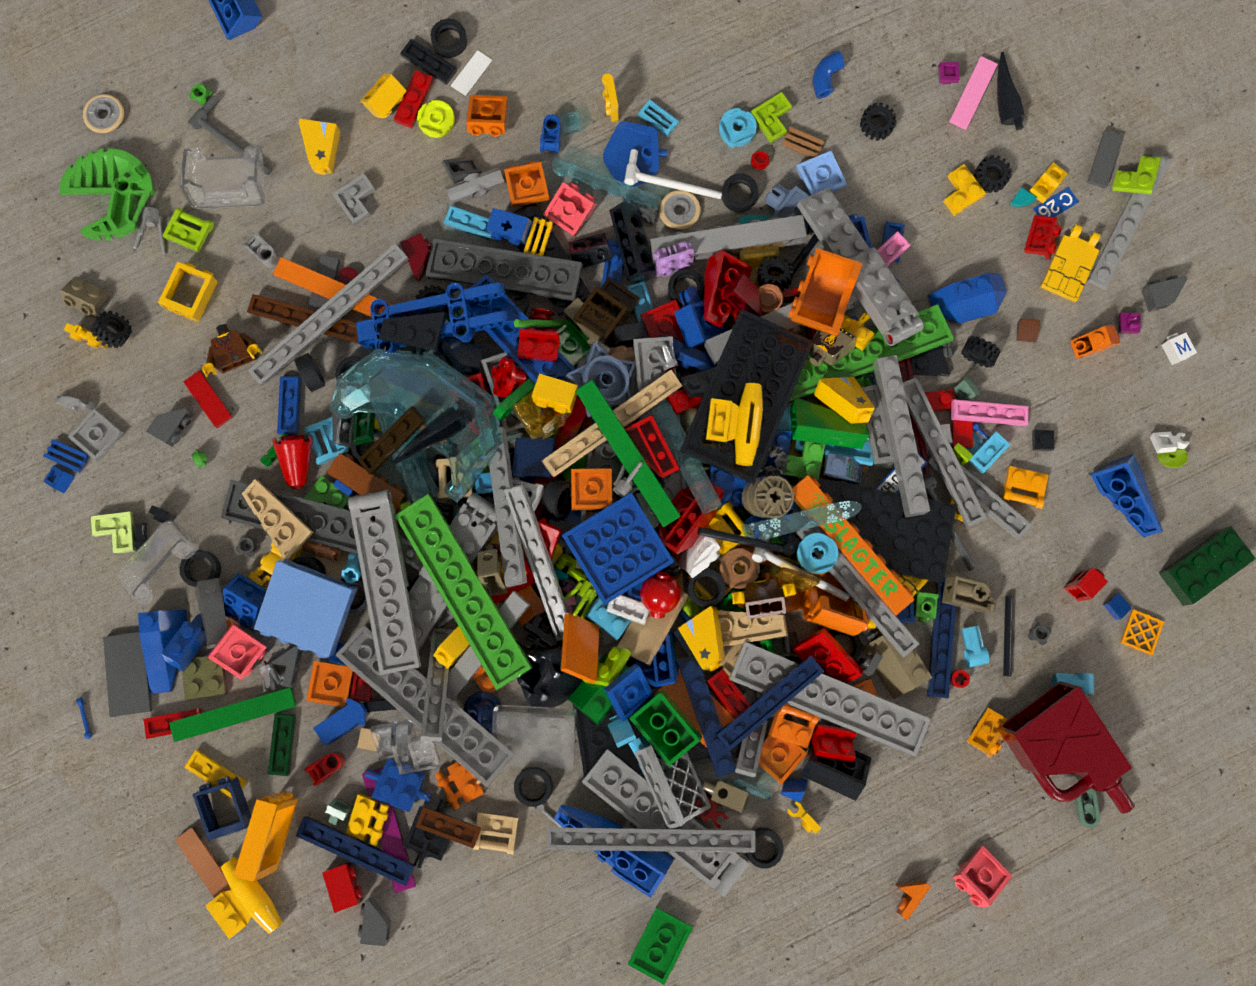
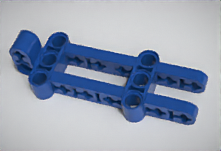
M451 283L447 286L445 294L389 305L382 299H376L370 306L372 319L356 323L358 343L366 349H377L385 357L393 358L398 354L400 347L407 345L379 339L383 319L415 316L443 309L449 310L450 322L444 323L441 339L455 336L461 342H469L473 339L474 332L500 327L510 323L507 311L472 317L470 310L471 303L504 296V284L492 283L464 289L458 283ZM456 291H461L458 297H453ZM385 307V310L379 314L380 308ZM460 309H464L461 316H456ZM467 328L464 335H459L461 329ZM391 344L390 349L384 351L385 346Z

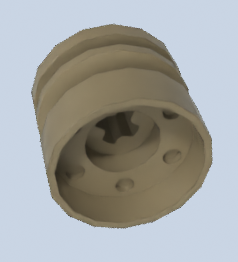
M780 476L757 477L754 484L747 483L742 492V502L746 511L756 518H779L791 509L794 502V493L786 479Z

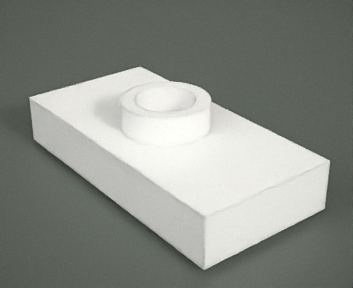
M624 595L609 602L606 609L609 613L645 625L650 611L645 608L642 602Z

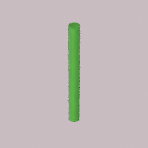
M516 319L514 326L523 328H561L569 320Z

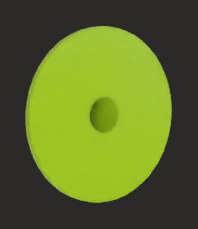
M1177 448L1175 452L1157 453V459L1166 467L1179 468L1187 463L1188 454L1185 449Z

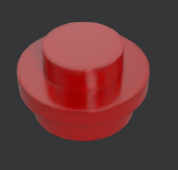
M757 151L752 155L751 165L755 169L763 170L768 167L770 158L766 152Z

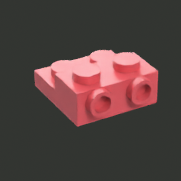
M563 182L543 215L571 235L576 236L585 220L588 221L598 204L594 202L595 198L586 192L583 195L579 192L580 187L573 182L569 184Z
M232 624L207 657L242 680L244 676L247 677L254 669L253 664L256 660L263 658L267 647L265 643L252 634Z
M980 846L971 858L960 866L953 875V878L956 880V887L961 891H966L971 896L970 901L975 906L983 908L993 903L1012 878V875L984 846Z

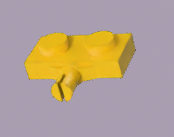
M863 313L856 321L844 314L845 317L841 328L856 337L855 347L863 351L875 334L864 326L868 319H870V316Z
M67 323L64 328L70 334V338L79 342L83 339L87 341V345L98 349L100 346L106 349L108 344L103 346L102 341L98 342L96 340L97 336L93 337L92 333L84 327Z

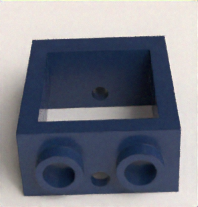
M227 776L217 780V784L211 785V782L199 786L197 792L192 794L208 841L246 829L249 826L251 813L238 777L230 779ZM229 787L239 819L218 825L208 793Z

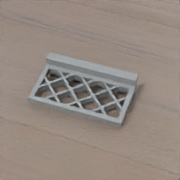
M651 744L634 752L668 829L679 827L685 824L686 821L711 808L687 752L680 757L685 764L684 770L677 767L678 760L668 766L662 758H657ZM663 766L671 769L669 778L665 777ZM675 771L682 774L681 783L673 781ZM687 777L692 779V789L685 786ZM672 785L679 788L677 797L671 791ZM684 791L691 794L689 803L682 800ZM696 796L700 798L703 807L698 808L694 806ZM680 805L688 807L685 817L682 816Z

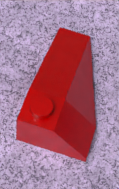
M723 250L708 258L704 286V320L718 327H722L732 311L733 306L722 297L730 282L742 274L750 279L752 266Z

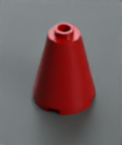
M304 435L281 436L280 441L273 438L272 443L286 485L291 486V489L303 488V485L307 484L313 436L309 435V439H304Z

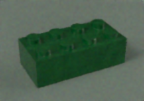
M1232 526L1214 533L1159 574L1181 604L1186 606L1199 601L1256 558Z

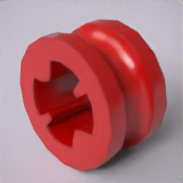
M956 670L951 673L950 682L956 688H964L969 684L970 677L966 671ZM958 673L961 674L960 676H964V680L961 681V685H959V682L955 681V678L958 677Z

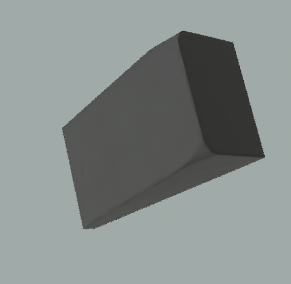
M341 405L333 407V444L351 448L355 410L349 412L346 407Z

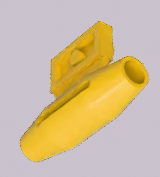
M746 383L739 406L728 400L711 398L706 440L727 442L735 439L736 464L753 465L760 440L763 415L762 385Z
M233 857L220 867L231 890L221 892L207 903L205 907L228 939L246 927L251 917L270 934L283 924L275 905L258 881L251 882L233 877L238 859Z

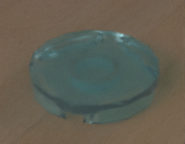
M735 776L733 781L735 786L738 788L743 786L748 793L769 800L773 796L774 792L749 779Z

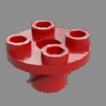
M503 357L498 365L493 367L491 372L492 378H494L493 394L505 398L509 396L512 389L516 390L526 382L525 372L522 371V368H516L511 358Z

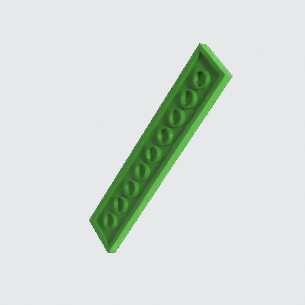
M939 305L919 311L917 317L923 322V330L893 346L887 345L879 329L874 328L870 330L875 333L874 338L863 351L855 347L835 365H829L823 361L818 367L814 366L809 360L813 354L809 353L788 404L794 402L795 398L802 399L813 395L819 379L857 378L873 372V364L877 358L897 355L899 362L952 342L954 337Z
M427 494L396 514L397 521L495 689L499 690L532 669L530 662L488 591L478 579L474 567L432 496Z

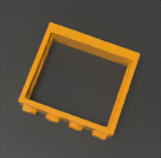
M281 791V793L276 792V794H270V796L265 795V797L256 800L233 877L256 882L277 871L298 802V798L293 797V793Z

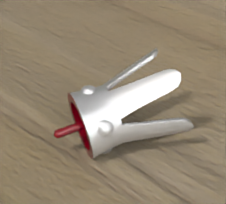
M673 343L671 345L672 351L666 345L662 347L665 358L657 350H654L663 364L664 372L672 370L674 373L673 369L679 365L675 359Z
M264 661L265 665L259 668L263 678V690L265 692L266 688L270 687L274 691L276 689L274 679L278 684L282 685L283 682L277 674L275 664H267Z

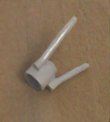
M143 208L141 223L133 248H137L145 227H154L157 223L162 254H166L165 241L162 236L163 217L159 216V210L156 208Z
M642 462L637 464L628 478L624 477L623 479L622 477L626 469L622 465L619 475L613 483L615 486L613 491L623 498L630 493L634 494L638 490L637 486L632 488L634 484L631 480L642 466Z

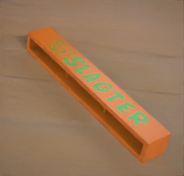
M807 475L792 488L794 501L826 536L835 541L842 555L896 616L914 601L912 591L898 581L900 578L894 570H889L885 566V559L880 554L876 555L873 552L872 544L866 538L864 540L858 534L860 532L853 523L849 524L845 516L844 518L842 517L843 510L841 508L832 507L831 510L827 508L829 504H832L833 499L827 492L823 493L820 490V484L814 477L810 478ZM833 514V518L837 516L838 519L832 523L827 517Z

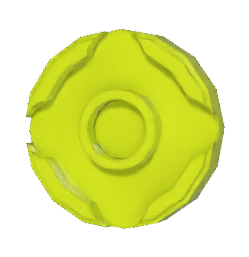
M432 100L422 105L418 111L417 120L419 127L429 137H443L450 133L454 127V112L450 105L444 101Z

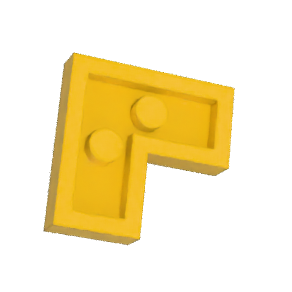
M965 164L948 174V179L957 191L945 198L943 202L953 216H956L983 198L987 193Z

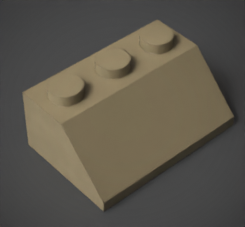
M883 634L862 646L866 656L877 653L883 657L876 668V672L893 699L917 688L932 678L915 649L905 657H902Z

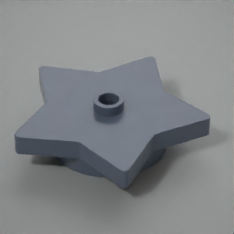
M595 342L590 347L585 364L565 375V379L572 384L578 385V389L593 380L608 404L613 407H619L631 398L629 379L636 363L634 361L618 360L609 356ZM586 408L587 416L591 417V414Z

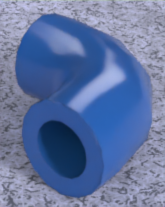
M839 50L822 58L814 70L812 83L818 99L825 98L833 93L832 75L844 68V59Z

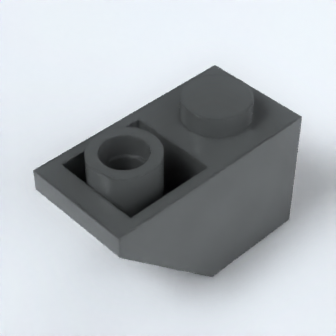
M1175 275L1163 282H1160V280L1149 282L1148 286L1142 290L1148 312L1164 309L1173 304L1186 283L1187 277L1178 278V275Z
M185 408L159 414L146 432L173 447L174 444L180 441L181 433L185 427L187 428L191 424L194 414Z
M368 898L361 906L360 915L363 916V923L359 925L358 937H361L360 944L386 946L389 942L391 920L374 898Z

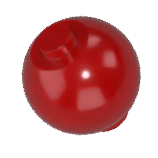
M658 572L643 582L640 590L641 601L645 608L650 610L649 615L654 618H664L666 613L672 611L678 605L681 597L678 582L667 572Z

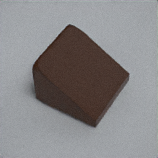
M1020 319L1017 322L1016 341L1037 342L1040 320Z

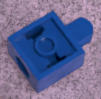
M690 286L679 293L683 308L674 312L687 349L704 346L706 340L727 331L725 324L722 327H718L704 320V301L701 302L695 287Z

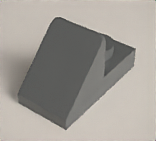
M474 156L442 161L454 184L462 181L469 174H480L482 172Z
M293 647L271 662L286 666V669L281 674L282 686L295 688L303 650L297 647Z

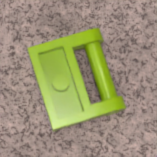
M178 207L162 236L167 240L199 253L209 232L214 227V222L202 220ZM183 219L202 228L198 231L179 222Z

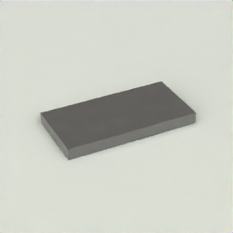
M139 632L103 637L109 716L116 717L151 712V693Z

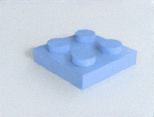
M832 151L796 165L798 174L809 196L827 188L834 192L847 185Z

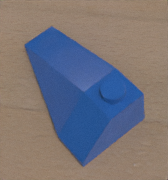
M1134 454L1114 460L1091 473L1099 492L1113 503V507L1116 510L1119 509L1127 517V521L1142 537L1163 531L1142 469Z
M186 610L138 613L139 635L151 694L172 692L178 669L167 664L161 653L182 624L187 621Z

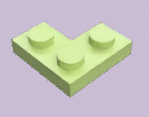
M133 512L91 516L92 536L112 535L113 553L136 551L133 543L135 541Z

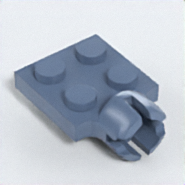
M778 183L774 185L773 190L769 191L765 202L775 210L772 217L785 218L790 214L803 215L797 204L799 201L810 196L796 185L792 190H787ZM804 217L805 229L807 234L811 229V226Z

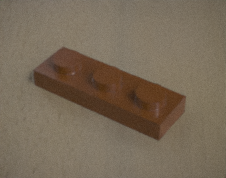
M423 806L416 824L417 828L474 848L481 830L479 826Z

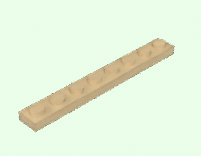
M670 370L613 411L623 427H625L679 389L682 384L672 370ZM595 423L546 457L542 462L550 474L555 477L607 439Z

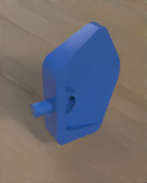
M622 121L617 125L605 147L603 159L606 167L621 189L628 190L646 183L638 180L634 185H627L624 182L630 152L633 149L638 151L636 166L640 173L657 175L659 157H667V150L658 148V131L656 128Z

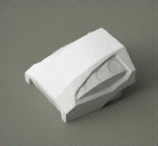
M699 536L694 545L681 554L677 562L679 569L682 568L691 578H694L720 556L718 552L720 546L714 538Z

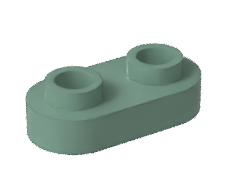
M1089 789L1085 792L1087 794L1085 800L1082 799V795L1075 799V806L1079 823L1084 827L1094 828L1100 823L1101 817L1097 794L1095 790ZM1087 813L1090 814V819L1088 821H1086L1085 815Z

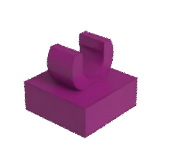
M959 62L939 63V83L951 84L959 82Z
M1121 312L1119 314V333L1139 334L1141 332L1140 313Z

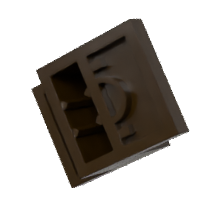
M608 277L600 289L598 287L593 289L574 316V320L607 341L614 329L625 323L641 299Z

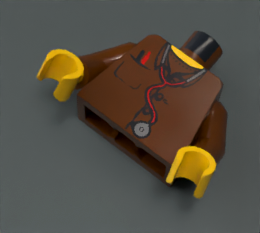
M222 324L216 327L219 336L211 339L206 364L202 366V370L206 377H208L210 372L216 375V369L224 374L257 360L255 354L257 352L262 354L263 352L258 347L256 340L249 335L239 333L237 330L229 331L227 324Z
M759 577L755 582L746 584V591L733 592L732 601L733 604L740 608L746 607L747 619L786 613L785 601H788L797 593L794 583L780 586L774 579L765 580Z

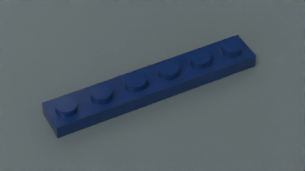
M944 577V583L936 582L935 594H939V597L937 599L936 619H933L929 673L932 678L928 680L927 696L949 699L956 606L942 603L946 577Z
M694 655L677 660L717 778L734 773L736 767L731 752L716 735L722 729L701 666Z
M809 655L720 729L716 735L730 751L820 676L824 670Z
M308 816L303 817L296 834L298 838L404 886L408 885L415 865Z

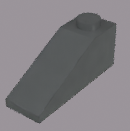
M215 578L197 581L195 594L208 646L218 643L227 631L219 580Z

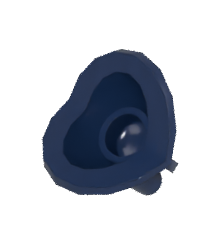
M483 691L476 692L468 697L463 711L490 734L494 732L502 722L503 717L502 704L498 698L489 692Z

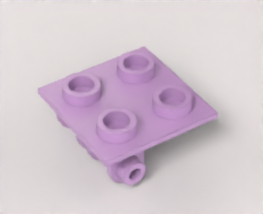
M690 242L678 243L676 247L672 245L673 255L669 246H667V252L665 248H661L652 253L654 260H656L657 277H666L673 272L681 269H690L693 266L694 249L691 247Z

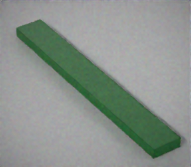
M591 380L577 389L576 393L629 475L639 462L643 463L632 480L662 526L665 527L681 517L595 382Z

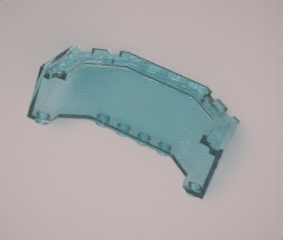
M375 349L337 378L330 411L344 419L352 417L357 412L386 413L397 421L411 406H415L426 420L414 433L417 435L449 408L454 407L458 413L468 409L471 416L463 420L467 427L453 437L432 446L449 458L452 480L447 483L445 493L455 502H458L470 491L504 440L503 434L500 433V421L493 414L495 410L494 397L432 353L424 352L423 355L412 354V351L396 350V353L384 352V349Z

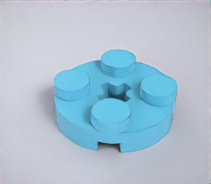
M740 108L730 109L724 113L720 120L719 134L729 147L745 146L754 139L757 123L750 112L742 111ZM734 125L742 126L741 131L734 130Z
M813 533L806 536L799 544L797 559L801 567L807 572L823 574L831 570L836 564L838 547L835 541L821 533ZM815 548L823 551V554L820 556L821 559L812 556Z

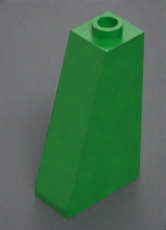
M798 398L794 399L789 412L793 440L862 449L865 442L869 440L870 431L867 430L866 423L851 424L834 410Z

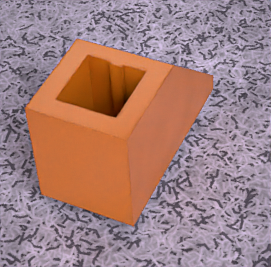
M1103 326L1070 341L1076 359L1099 353L1121 344L1115 326Z

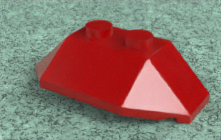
M709 481L680 490L672 503L681 517L665 527L661 523L658 525L660 540L664 546L676 554L691 548L700 536L697 534L698 528H706L715 517L724 490Z

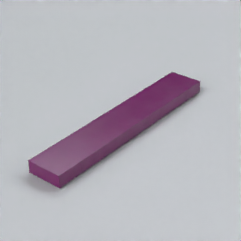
M383 767L374 769L372 771L379 773L383 769ZM365 772L362 773L367 794L371 797L376 781L364 777L367 773ZM379 801L377 809H380L381 804L384 802ZM389 805L387 811L389 815L387 821H384L382 827L383 834L382 838H380L383 851L409 862L394 806ZM413 873L406 886L392 880L395 893L416 887Z

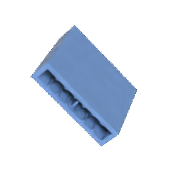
M286 559L276 561L254 629L260 631L261 635L267 637L274 636L282 643L297 645V648L300 650L315 652V655L320 658H329L335 654L358 587Z

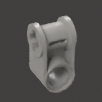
M254 231L250 240L241 246L265 266L275 267L279 261V255ZM271 253V256L265 259L266 255Z

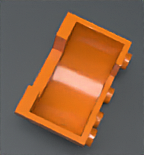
M817 248L815 254H810L807 265L810 268L806 279H801L797 291L801 292L800 296H795L788 316L792 318L791 321L838 336L845 317L844 313L863 263Z
M829 571L823 574L810 573L846 592ZM808 582V587L804 588L802 614L805 620L852 636L858 635L868 628L869 621L867 620L866 610L862 609L859 615L855 617V606L850 596L847 602L810 582Z

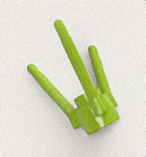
M587 580L583 584L579 582L564 597L566 602L577 591H580L578 595L582 597V600L573 615L576 616L587 600L588 602L581 616L583 619L586 618L585 615L597 596L592 584Z

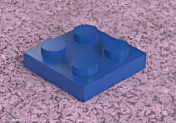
M636 664L604 688L614 710L622 721H625L654 697L640 666Z

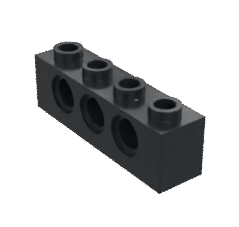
M621 202L610 209L609 212L628 282H646L657 276L640 210L638 204Z

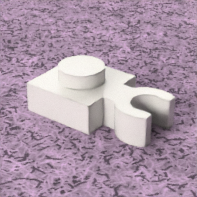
M1171 431L1152 433L1150 436L1157 453L1175 452L1177 448L1185 449L1189 445V441H1182L1185 433H1178L1176 436H1173Z

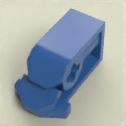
M348 698L345 700L348 704L347 706L313 728L323 745H330L358 725L364 726L366 724L367 709L363 703Z

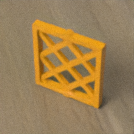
M1132 609L1120 643L1153 655L1164 621ZM1136 614L1144 616L1145 619L1138 621ZM1134 617L1136 623L1131 624L1132 619ZM1149 620H1154L1158 624L1155 626H1151ZM1146 621L1149 628L1143 630L1140 623ZM1137 625L1140 632L1134 634L1131 627ZM1158 627L1157 632L1155 634L1153 629ZM1129 630L1131 636L1126 637ZM1151 631L1153 637L1147 639L1145 632ZM1142 634L1144 641L1138 643L1136 636ZM1133 638L1136 645L1127 643V640ZM1154 640L1152 646H1150L1149 642ZM1146 643L1149 650L1146 651L1140 648V645Z

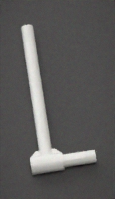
M635 149L631 150L629 164L626 168L625 184L634 185L640 180L721 199V191L640 173L636 166L638 151Z
M767 528L764 533L769 535V538H763L764 541H769L772 535V530ZM755 548L752 555L753 561L760 563L768 560L845 602L849 599L850 595L770 553V550Z

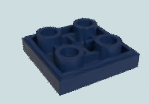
M516 438L512 477L552 478L542 460L555 452L556 440L554 438Z

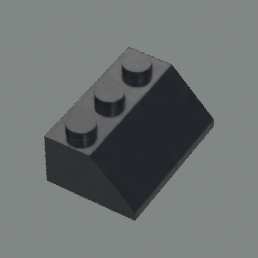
M811 742L807 755L803 760L800 775L856 801L866 786L871 757L854 750L856 758L853 762L818 757L814 754L813 743Z

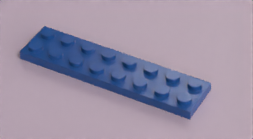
M486 274L470 288L492 284L494 281ZM506 294L499 298L470 304L472 317L499 311L508 312L509 324L486 329L485 331L519 368H522L529 379L531 378L535 384L539 374L569 382L565 379V375L575 370V368L560 352H558L557 362L518 358L519 329L525 328L515 327L514 321L516 319H529Z

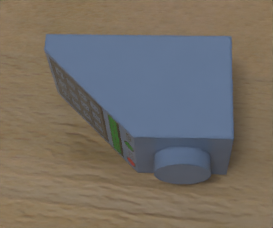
M828 453L824 457L821 477L860 484L863 464L849 457Z

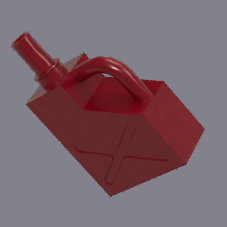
M1060 681L997 727V730L1022 768L1032 772L1044 792L1051 799L1059 802H1070L1079 798L1089 789H1093L1098 792H1106L1122 814L1130 812L1135 807V804L1121 784V776L1131 770L1132 767L1079 686ZM1074 773L1078 782L1066 790H1061L1055 786L1049 775Z

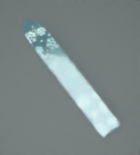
M843 501L741 527L745 537L763 540L851 518L860 512L862 506L856 501Z

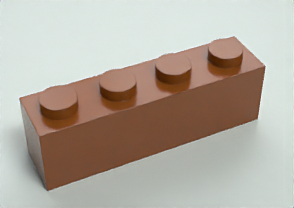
M339 453L326 473L360 495L389 489L395 514H397L401 509L400 504L405 503L408 498L404 495L405 490L396 484L394 487L387 484L389 480L380 474L377 477L369 475L363 466L355 463L357 459L348 453L345 456Z

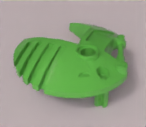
M108 148V151L97 149V153L90 151L86 157H79L76 159L74 166L71 164L67 168L60 181V195L110 196L107 216L80 229L84 237L97 241H102L101 236H104L107 241L114 240L112 237L114 234L119 239L135 232L138 227L136 222L149 196L152 197L156 194L152 177L143 163L132 154L113 148ZM138 198H140V200H139V202H138L137 210H136V212H135L136 200H137Z

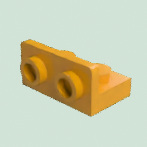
M987 708L967 742L992 758L993 754L997 755L1002 747L1000 743L1003 737L997 730V727L1008 719Z

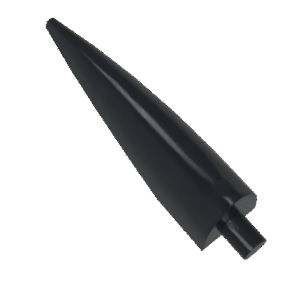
M1003 51L1000 55L997 76L999 117L1002 125H1015L1018 131L1023 129L1025 114L1021 97L1010 76Z
M454 407L446 410L418 433L393 462L397 464L430 446L453 437L467 426L463 420L471 416L468 409L461 413H458Z

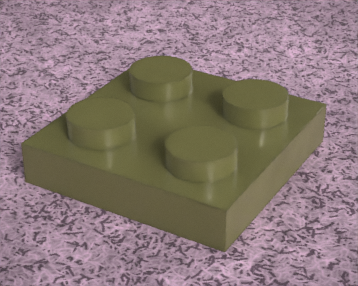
M207 656L193 658L185 671H182L185 700L227 694L225 669Z

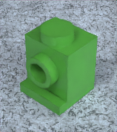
M918 592L914 595L915 618H918L919 622L930 623L931 619H936L939 594ZM925 604L929 605V611L924 610Z

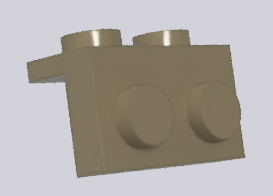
M76 276L61 289L62 301L66 306L72 307L93 318L98 317V308L109 298L108 291Z

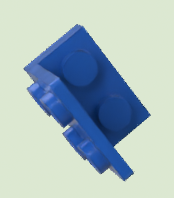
M237 573L223 589L222 596L225 616L232 618L241 626L253 631L267 589Z

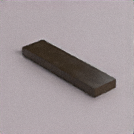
M411 406L358 459L369 475H373L426 422L425 418L415 406Z

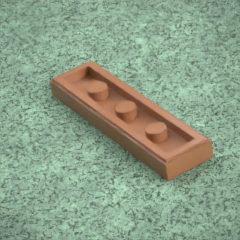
M191 827L175 839L214 898L223 891L231 890L220 868V864L194 827Z

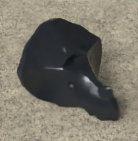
M517 641L532 666V669L517 678L527 703L535 710L546 711L566 702L583 680L561 671L562 647L548 651H535Z

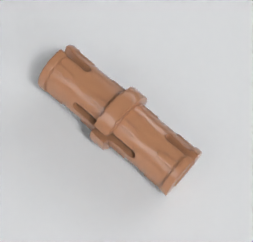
M306 541L302 545L303 549L315 553L317 557H324L332 562H337L341 557L340 550L310 541Z

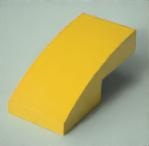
M1053 162L1029 192L1038 197L1037 200L1041 203H1044L1068 173Z

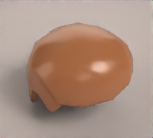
M764 284L758 288L763 313H770L781 308L784 295L778 286Z

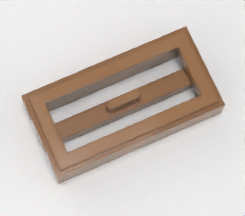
M790 127L782 146L814 158L819 155L824 141ZM788 140L794 141V142L798 143V144L801 145V146H804V147H808V148H810V149H813V150L816 151V153H815V152H812V151H810V150H808V149H805V148H803V147H801V146H798V145H796V144H793V143L789 142Z

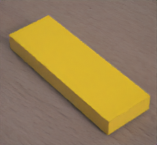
M198 749L194 751L184 766L206 782H211V785L217 784V780L227 776L230 779L238 777L242 789L247 783L246 780ZM229 787L220 789L221 792L232 798Z

